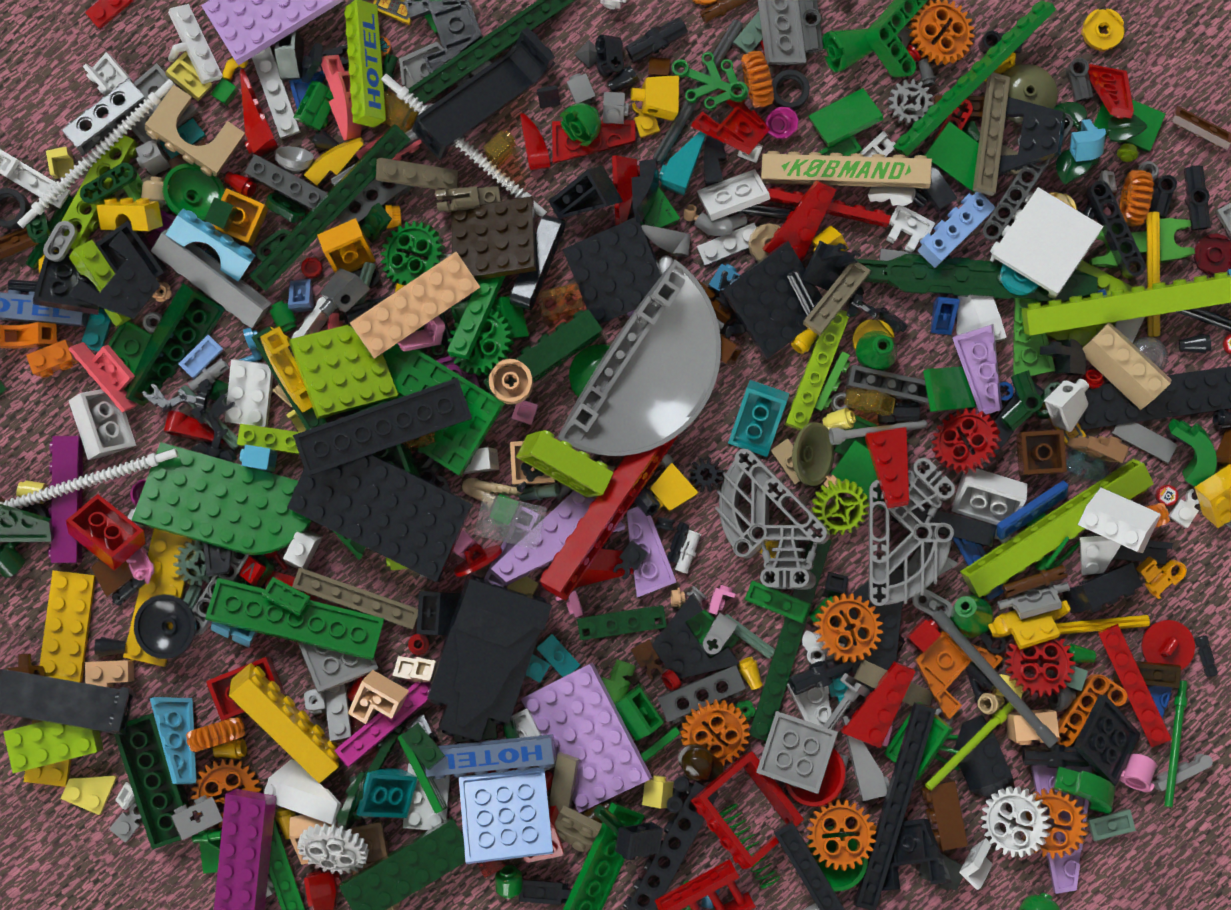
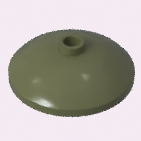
M1019 64L1011 67L1003 74L1010 77L1008 97L1051 109L1055 108L1058 97L1057 86L1052 76L1043 68L1033 64ZM1026 88H1031L1033 93L1029 94ZM1023 117L1007 118L1014 123L1023 124Z
M812 422L805 425L795 439L792 450V463L794 471L802 483L816 486L826 479L831 470L834 459V445L830 443L828 428L822 423Z

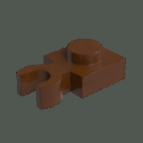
M649 639L631 649L640 668L647 666V675L650 679H653L651 675L653 668H657L660 674L663 673L661 666L654 662L659 657Z

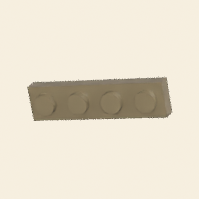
M385 158L377 159L376 180L436 190L457 188L458 170Z
M859 262L849 264L806 317L803 325L821 336L869 276L871 270Z

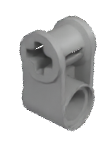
M719 613L704 638L703 647L705 651L709 654L718 653L732 635L737 623ZM716 639L718 647L709 650L707 641Z

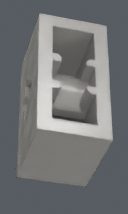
M204 795L194 800L195 805L187 808L185 804L174 810L175 814L171 815V818L181 840L223 821L213 797L207 798ZM194 810L202 814L199 817V822L190 819L193 816L192 812Z

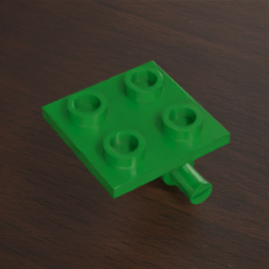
M222 828L203 830L198 832V834L192 835V842H199L203 874L218 872Z

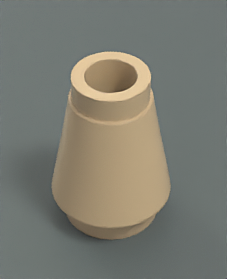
M984 693L978 700V707L985 714H993L1004 705L1005 700L1002 696Z

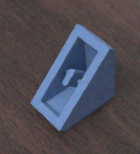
M311 278L290 281L288 307L293 313L313 311L314 302Z

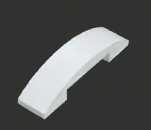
M0 149V174L40 198H44V193L48 194V189H53L52 185H57L55 181ZM69 189L62 191V195H58L57 200L53 199L54 203L52 205L61 208L71 191Z

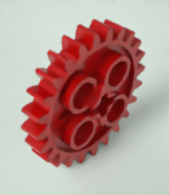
M965 408L964 414L957 410L955 417L949 414L950 420L942 419L944 425L937 426L940 432L933 433L937 440L932 441L934 445L932 451L943 468L946 467L950 472L954 469L957 474L960 473L961 469L965 474L968 473L969 469H972L975 473L977 466L984 469L983 462L991 463L989 460L990 456L996 457L993 450L1000 449L997 442H1000L1001 438L998 436L1000 431L997 428V424L990 415L986 416L984 411L978 413L975 408L970 413ZM958 428H961L968 442L974 449V455H972V453L966 446L964 440L958 433Z
M1055 638L1023 649H1019L1014 639L1015 645L1009 644L1008 646L1012 652L1005 653V656L1010 659L1004 662V665L1010 666L1006 669L1005 673H1012L1009 681H1017L1014 687L1022 686V694L1029 690L1030 697L1036 692L1039 698L1042 697L1043 693L1049 698L1051 691L1056 695L1059 694L1058 687L1064 690L1067 687L1064 682L1070 683L1072 680L1068 675L1075 673L1070 667H1074L1076 662L1070 661L1074 654L1067 653L1071 646H1063L1065 639L1058 641ZM1027 648L1031 649L1034 653V656H1026L1023 653V650ZM1045 650H1053L1056 656L1048 657L1045 654ZM1037 660H1040L1043 664L1042 667H1039V664L1036 663ZM1023 661L1028 664L1022 665L1020 662ZM1058 662L1059 665L1049 664V663ZM1024 670H1032L1035 676L1033 678L1026 677ZM1045 671H1054L1056 678L1047 677Z

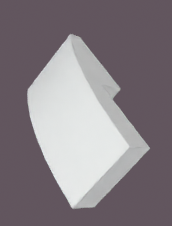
M871 187L868 197L870 202H884L890 199L892 206H905L913 202L916 190L914 188Z

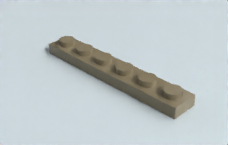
M994 72L987 77L973 191L991 196L996 193L1010 77Z
M300 567L292 585L293 588L368 615L384 618L385 621L413 630L418 617L417 608Z

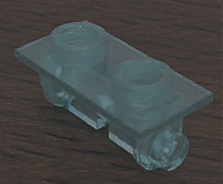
M1068 450L1069 460L1066 459L1067 471L1080 475L1084 468L1086 469L1084 477L1096 482L1105 478L1106 474L1104 473L1109 474L1108 466L1101 459L1094 458L1092 460L1087 458L1082 452Z

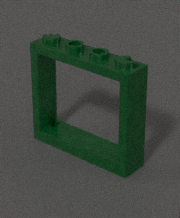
M663 605L577 618L580 641L667 627ZM654 618H660V623L655 624ZM589 628L590 634L585 635L584 629Z

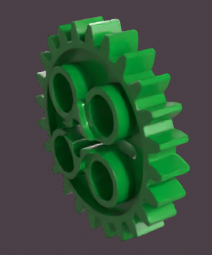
M413 221L412 225L405 222V228L398 225V232L392 230L393 237H386L389 243L382 245L386 251L380 253V255L385 257L380 262L385 265L382 270L388 273L387 278L391 279L395 284L406 285L441 262L440 258L446 257L441 251L446 247L440 244L443 242V238L439 237L440 233L434 230L432 226L424 222L419 224ZM399 249L405 250V251H407L408 253H411V254H414V255H415V254H418V255H420L421 257H426V258H428V260H427V261H426V260H422V259H420V258H418V257H415V256H413V255L408 256V255L405 254V253L398 252V250H399Z
M491 309L473 348L475 354L471 358L469 357V360L450 356L455 360L454 364L458 367L460 366L461 370L466 371L470 375L474 373L480 376L481 372L488 375L489 369L493 370L502 359H508L506 353L513 352L508 348L509 345L515 343L509 339L515 336L513 332L509 331L513 328L508 323L509 320L498 311L496 312Z

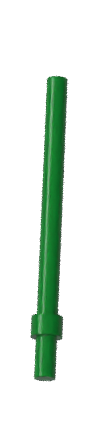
M1180 680L1177 696L1174 699L1176 709L1164 807L1173 808L1184 708H1187L1188 698H1186L1188 682Z

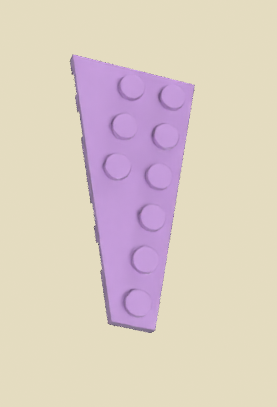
M1031 765L1035 791L1041 795V789L1045 788L1049 793L1050 788L1054 786L1057 768ZM1091 765L1088 767L1066 766V769L1077 772L1083 770L1092 773ZM1071 794L1070 799L1072 801L1076 798L1079 799L1076 803L1077 807L1084 805V808L1080 811L1081 814H1087L1089 801ZM1041 804V808L1048 807L1045 804ZM1048 807V809L1044 812V814H1049V813H1050L1049 807ZM1067 811L1061 812V816L1065 821L1071 820V816ZM1053 818L1049 821L1052 823V827L1058 825L1054 823ZM1063 826L1068 830L1072 829L1070 826ZM1056 832L1057 839L1064 842L1066 840L1064 833ZM1078 843L1080 847L1078 850L1072 848L1073 853L1071 855L1065 852L1063 858H1060L1057 853L1056 857L1052 859L1048 852L1047 859L1053 892L1055 894L1077 890L1080 870L1079 861L1083 844Z

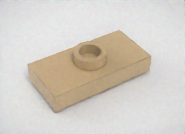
M787 438L770 450V452L795 485L800 480L794 471L792 463L793 445Z

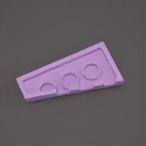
M994 324L954 336L953 341L979 412L984 411L985 414L1001 410L1002 402Z
M638 507L628 510L626 516L630 542L633 540L650 553L638 570L633 569L636 596L640 597L676 583V579L652 517L645 516Z

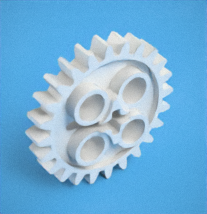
M1010 786L1006 788V791L1000 789L998 794H992V799L986 800L989 807L982 809L987 815L982 816L981 819L986 821L982 828H988V832L984 835L992 837L989 844L997 843L995 850L1004 848L1003 855L1011 851L1012 857L1017 856L1019 853V856L1022 858L1026 856V853L1028 855L1034 854V850L1038 851L1041 849L1040 845L1046 844V840L1043 837L1050 836V833L1045 829L1052 827V825L1046 823V820L1051 818V816L1044 815L1048 807L1041 808L1040 805L1043 800L1036 801V793L1029 796V789H1025L1021 793L1020 786L1015 787L1014 791ZM1006 803L1011 804L1013 808L1012 813L1006 809ZM1026 811L1032 814V821L1026 818ZM1000 822L1006 826V832L1000 829ZM1020 831L1025 833L1026 841L1020 838Z
M326 823L323 824V827L315 824L314 828L309 826L308 830H303L297 846L299 854L303 855L302 859L308 860L309 865L315 864V869L322 867L323 872L328 869L332 874L335 871H338L340 874H343V871L350 874L351 870L357 872L358 868H363V864H366L369 849H367L368 844L364 843V838H358V833L351 834L352 829L345 831L344 826L336 828L335 824L328 827Z

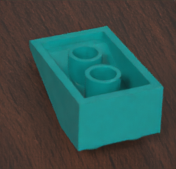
M699 131L669 159L667 165L663 164L659 174L662 189L681 196L685 195L706 138L705 133Z
M750 380L728 444L768 457L790 393Z
M384 768L368 772L364 784V796L359 802L356 815L407 818L418 779L417 776L403 769Z

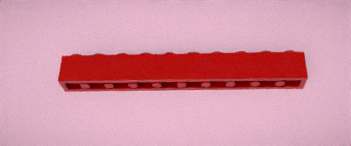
M679 434L654 449L623 457L620 465L613 470L614 473L604 494L591 502L587 513L578 521L576 529L567 537L560 552L555 554L549 568L542 573L540 583L546 591L565 601L568 599Z

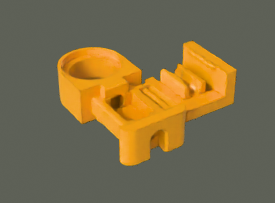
M1148 557L1136 568V571L1141 573L1147 581L1145 586L1154 597L1161 599L1160 594L1170 584L1176 585L1185 577L1187 569L1183 563L1177 560H1170L1162 568L1158 569L1155 559ZM1178 565L1179 572L1172 576V568Z

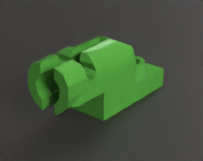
M618 659L609 674L611 676L610 679L601 676L614 703L628 692L630 682L625 680L623 676H633L636 668L635 665Z

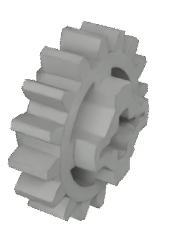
M912 79L910 84L904 80L902 86L897 83L895 86L896 90H891L890 95L892 97H889L887 102L892 105L888 107V111H894L891 117L898 116V123H901L902 120H906L907 126L910 121L915 123L933 106V102L929 101L933 95L927 94L929 87L922 88L923 82L916 85L915 79ZM898 96H899V99L901 100L900 106L897 105V97H898ZM916 98V100L914 101V104L911 103V104H909V105L907 104V105L905 106V104L907 103V101H911V100H914V99ZM921 99H923V103H924L923 109H922V106L920 105V100H921Z

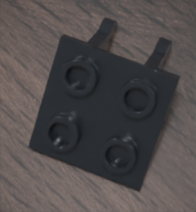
M819 241L802 279L828 291L842 274L845 266L857 263L858 261L855 260V256L861 257V254L856 250L852 252L841 251V249H847L846 245L842 243L836 246Z

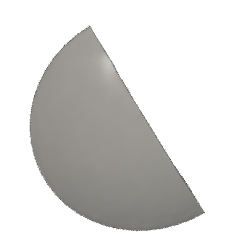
M677 260L671 263L651 288L598 364L559 433L558 439L561 441H566L582 451L599 455L625 456L638 454L661 446L675 438L696 419L712 393L719 372L721 358L720 330L715 311L705 290L697 279Z

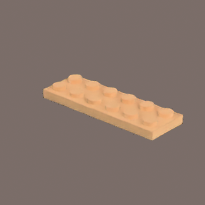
M454 252L351 321L350 324L373 358H376L470 295L480 286L458 253Z

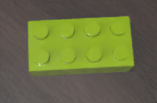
M543 430L526 436L516 458L586 498L604 494L614 473L608 469L606 464L591 460L589 454L572 449L573 446L566 441L560 442L549 431Z
M43 721L3 731L13 774L104 750L100 731Z

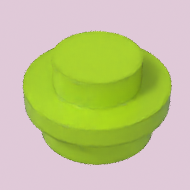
M1123 144L1117 150V156L1124 162H1131L1138 158L1137 147L1133 144Z

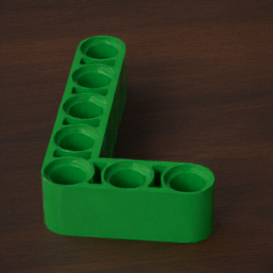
M894 0L866 32L868 44L892 77L911 76L916 70L914 59L897 34L928 0Z

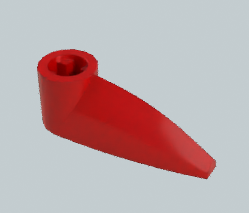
M521 113L520 119L529 170L549 168L548 149L540 131L526 114Z
M168 412L164 433L187 439L213 442L214 430L205 423L200 424L197 419L189 417L182 412Z

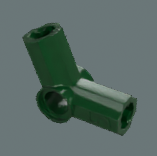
M1029 370L1010 377L1019 401L1000 419L1011 431L1018 428L1042 406V399L1037 394ZM1027 398H1031L1034 401L1035 406L1033 409L1027 407Z

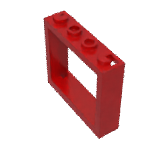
M753 751L741 756L691 799V802L697 808L696 812L703 816L708 828L719 837L723 848L731 853L734 862L738 863L743 870L755 865L779 841L774 835L751 856L709 801L708 797L744 767L786 824L793 821L797 827L804 820L773 778L756 773L760 760Z

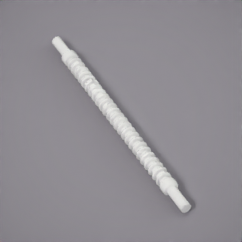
M388 74L382 77L381 80L397 93L396 96L400 100L404 99L405 104L409 103V108L413 107L414 112L418 111L421 114L427 109L428 106H423V101L419 102L418 97L414 98V94H410L408 88L400 86ZM464 137L455 143V147H460V151H464L465 156L469 155L470 160L474 159V163L479 164L478 167L482 166L484 168L483 171H488V175L491 174L493 176L492 179L496 178L497 183L500 182L502 184L501 187L505 186L506 191L510 190V194H514L515 199L531 196L528 192H523L524 189H520L519 184L515 185L514 180L510 181V177L505 176L506 173L502 174L501 169H496L497 165L493 166L492 161L488 162V158H484L483 153L479 154L478 149L474 150V145L470 146L469 141H464ZM534 201V212L542 218L547 211Z
M169 79L155 93L151 92L148 95V99L143 100V104L139 103V108L135 107V112H130L131 116H126L127 119L122 120L121 125L117 124L118 128H113V132H109L108 137L104 136L105 140H100L101 144H96V149L92 148V152L87 153V157H82L83 161H78L79 164L74 165V169H70L69 174L65 173L66 177H61V182L57 181L56 186L52 185L53 189H48V194H43L44 198H39V202H34L31 205L32 209L17 223L24 228L38 214L41 215L45 212L44 208H49L48 204H53V199L57 200V196H61L62 191H67V186L71 187L70 183H75V179H79L80 174L84 175L83 171H88V166L92 167L93 162L97 163L96 159H101L100 155H105V150L109 151V147L114 146L115 141L119 142L118 138H123V134H127L128 129L132 130L131 126H136L135 122H140V117L144 118L145 113L149 114L148 110H153V106H157L161 102L160 99L175 84Z
M176 448L160 454L152 453L147 455V458L143 456L141 460L137 458L136 461L125 462V465L120 463L119 467L114 465L113 469L108 467L107 471L102 469V472L96 471V474L91 473L90 476L86 474L84 478L80 476L79 480L74 478L73 481L68 480L67 483L56 484V487L52 485L50 489L46 487L44 491L40 489L39 492L34 491L33 494L28 493L27 496L23 494L21 498L17 496L16 500L11 498L10 502L5 500V502L1 501L0 504L22 509L23 506L28 507L29 504L34 505L35 502L40 503L41 500L45 502L46 498L51 500L52 496L57 498L58 495L63 496V493L68 494L69 491L73 493L75 489L79 491L80 487L85 489L86 485L91 487L92 484L103 483V480L107 482L109 478L113 480L115 476L119 478L121 474L125 476L126 473L131 474L132 471L136 473L138 469L142 471L143 467L148 469L149 466H158L159 462L178 457L179 454Z

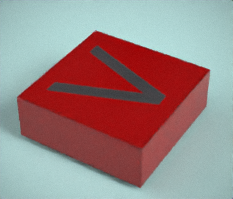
M249 556L239 575L250 584L256 586L266 567L254 557Z

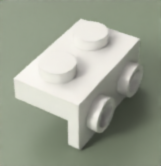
M107 52L93 67L88 64L83 66L88 72L86 76L92 82L99 85L97 89L104 95L110 94L120 83L128 79L131 82L133 81Z

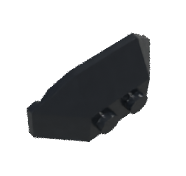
M983 715L962 723L954 746L955 750L959 751L987 724ZM991 731L959 763L969 790L989 799H992V794H998L1000 789L1006 791V788L1010 786L1013 788V791L1015 789L1011 771L993 731Z

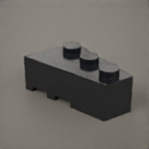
M602 165L587 169L548 202L557 218L560 219L621 203L623 200Z
M1132 562L1099 574L1088 581H1082L1079 585L1071 587L1069 591L1062 592L1071 608V614L1090 610L1093 613L1103 609L1102 605L1105 603L1111 605L1120 601L1119 597L1122 595L1128 597L1135 594V589L1143 585Z

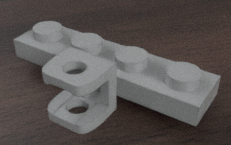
M346 683L319 694L316 689L304 693L305 708L311 714L327 713L331 742L347 740L352 736L350 715L347 714L349 706Z

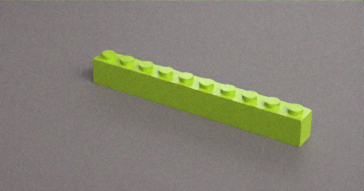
M1228 272L1215 273V277L1207 278V275L1196 276L1194 281L1186 282V279L1173 280V284L1165 285V282L1153 283L1151 288L1135 286L1131 287L1132 291L1124 292V289L1111 290V294L1103 295V292L1090 294V298L1082 299V296L1069 297V301L1062 302L1061 299L1050 300L1048 305L1031 303L1028 304V308L1021 309L1024 334L1037 335L1231 303V275H1228Z
M1132 459L961 570L960 573L970 591L979 598L988 595L992 589L1006 583L1010 577L1023 572L1027 566L1040 561L1050 551L1056 550L1065 537L1068 536L1069 539L1077 537L1081 531L1086 529L1078 525L1084 510L1100 488H1104L1129 500L1138 494L1146 492L1154 483L1145 464Z

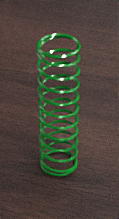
M735 803L728 806L719 814L724 818L729 812L738 807V804ZM740 812L739 814L732 816L730 818L724 819V821H728V825L731 821H733L743 812ZM747 819L729 827L733 828L732 831H734L738 826L746 822ZM751 826L735 833L736 837L738 838L741 834L751 829ZM752 834L751 836H749V837H747V838H745V839H743V840H740V842H742V845H743L747 840H749L750 838L754 837L755 834ZM757 841L754 844L745 847V849L748 851L750 848L760 843V841ZM768 855L761 858L750 870L751 872H758L755 875V879H762L759 883L761 889L771 886L780 879V876H775L761 885L767 877L776 873L777 870L757 878L759 873L773 864L769 863L763 868L753 870L759 862L768 858Z

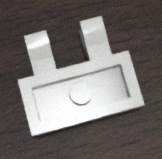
M897 205L890 218L889 224L893 228L886 241L893 244L900 231H903L911 236L904 250L913 252L919 240L921 241L928 233L930 234L935 223L904 206Z

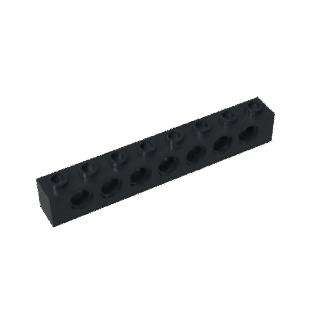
M694 781L693 784L689 782L688 789L684 791V794L687 796L683 801V807L679 812L675 813L676 816L673 821L669 820L663 830L666 834L663 840H661L660 851L652 859H647L643 870H645L643 877L637 878L633 885L635 892L632 897L627 896L622 906L625 910L657 909L654 900L665 894L705 820L696 810L689 808V802L707 787L706 785L698 781ZM717 791L708 797L712 805L718 796ZM682 818H687L691 822L690 826L686 829H682L678 825ZM672 837L679 838V846L675 848L670 847L668 844L669 839ZM667 856L670 859V863L667 866H660L658 864L660 857ZM656 875L660 878V881L657 885H650L648 878ZM641 894H646L650 898L646 904H640L637 899Z

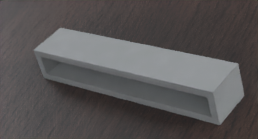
M168 229L161 233L151 250L158 259L170 265L175 272L187 278L192 285L204 291L209 298L221 304L226 311L238 317L243 324L253 328L263 319L272 305L268 299L243 280L236 281L220 270L221 264L193 242L183 247L165 235Z

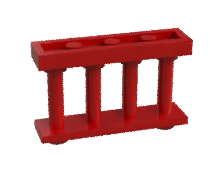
M730 859L654 900L658 910H681L687 906L691 910H701L697 901L707 895L713 903L715 910H752L756 907L749 893L746 892L742 895L734 880L740 877ZM727 885L734 899L723 905L716 890Z

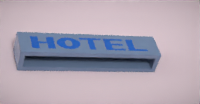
M8 290V293L0 292V320L87 327L88 313L34 305L33 297L35 292H29V295L21 294V291Z
M554 735L438 746L446 757L430 770H427L426 767L425 769L426 777L433 776V779H442L450 774H454V777H463L470 772H475V775L487 774L490 770L504 773L508 772L510 768H517L518 771L528 770L530 766H539L540 769L549 768L556 761Z

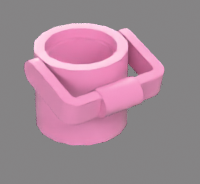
M1130 755L1119 781L1142 792L1152 791L1154 784L1151 782L1157 766L1156 762L1144 755Z

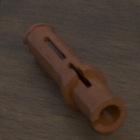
M718 0L715 5L701 10L700 15L704 19V23H708L719 16L727 15V12L750 0Z
M1060 565L1047 571L1044 569L1040 570L1038 574L1006 585L1004 584L1002 588L1006 590L1003 592L1009 598L1042 585L1049 586L1051 582L1067 578L1068 574L1064 573L1066 571L1064 565Z

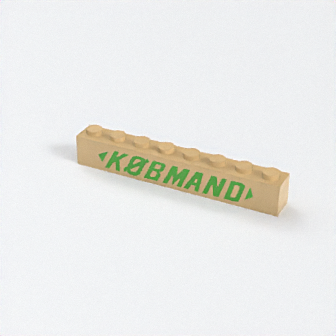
M768 151L767 154H762L761 180L763 183L813 185L817 180L826 185L930 188L932 159H927V156L917 155L914 158H906L905 155H894L892 158L885 157L882 154L863 157L864 155L859 153L851 154V156L831 153L830 156H824L818 152L801 155L800 152L780 154L777 151Z

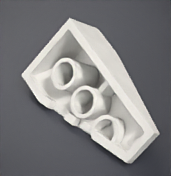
M969 295L968 297L958 296L960 302L957 310V335L994 324L995 342L1006 338L1002 320L993 297Z
M289 760L268 778L264 794L276 796L275 805L329 824L336 823V816L341 803L295 760Z

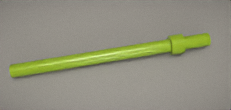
M1008 702L1002 709H998L992 715L993 718L925 784L929 790L932 791L998 724H1002L1008 718L1007 715L1014 709L1011 703Z

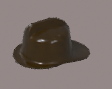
M691 744L684 747L679 753V765L684 770L686 776L692 780L702 783L712 782L723 773V764L704 746Z

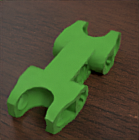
M1160 219V263L1172 262L1195 254L1194 248L1180 247L1174 240V234L1177 230H1184L1191 226L1190 220ZM1112 225V232L1119 234L1118 227ZM1101 230L1096 239H1100L1106 244L1107 253L1105 256L1092 258V260H1089V264L1094 267L1119 268ZM1147 231L1131 232L1141 255L1147 254ZM1121 244V251L1127 254V246Z

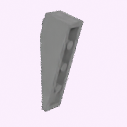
M846 715L841 717L843 726L847 725L850 721ZM845 734L861 800L866 801L886 796L889 787L887 776H883L864 742Z

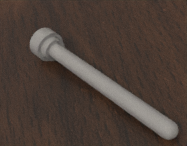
M926 420L846 431L839 427L830 428L829 440L831 445L841 444L845 439L864 437L866 433L906 427L907 431L923 429L928 426Z

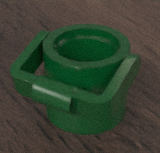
M3 542L0 544V574L6 579L17 573L26 562V559L15 549L20 542Z

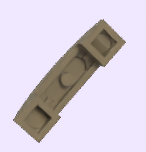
M862 660L854 679L876 688L887 670ZM911 682L903 702L913 706L914 702L930 705L934 696L930 690Z

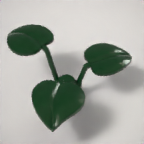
M1064 102L1054 108L1069 114L1073 119V127L1075 126L1078 132L1081 131L1078 123L1087 119V111L1084 106L1076 102ZM1134 114L1132 118H1117L1113 116L1108 121L1109 129H1106L1105 140L1108 134L1111 141L1122 142L1142 133L1147 128V124ZM1066 120L1064 129H1066L1070 125L1069 122ZM1070 149L1065 150L1058 156L1056 161V169L1060 180L1066 185L1073 179L1084 175L1093 165L1100 161V157L1076 162Z

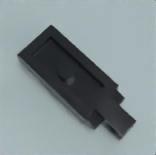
M523 879L519 902L566 904L572 888H568V883Z

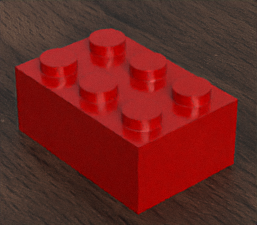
M99 494L94 496L66 520L68 534L114 571L146 544L144 530Z
M271 656L252 662L255 667H260L264 671L265 677L270 682L274 681L279 686L280 692L286 696ZM247 665L206 681L221 721L245 712L229 696L231 679Z

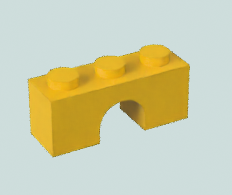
M116 197L106 198L104 203L96 205L101 230H115L126 221H131L133 231H150L163 226L159 202L149 201V198H140L136 201H133V198H123L117 201Z

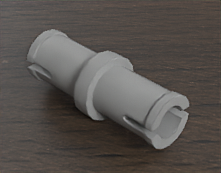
M220 358L219 361L208 369H203V373L189 382L188 385L197 394L200 391L198 384L201 381L208 379L213 384L218 376L230 368Z

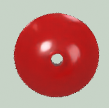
M833 748L819 794L785 783L788 792L796 801L806 806L820 807L829 804L838 797L845 785L846 766L844 760L837 750Z

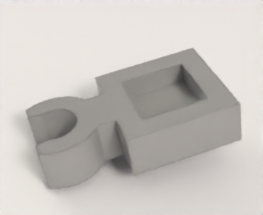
M137 803L131 805L129 815L123 812L109 829L125 843L140 827V824L136 821L141 818V815L135 812Z

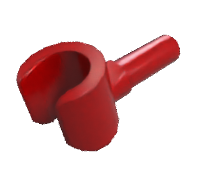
M278 551L264 554L267 558L274 557L283 570L288 568L278 555Z

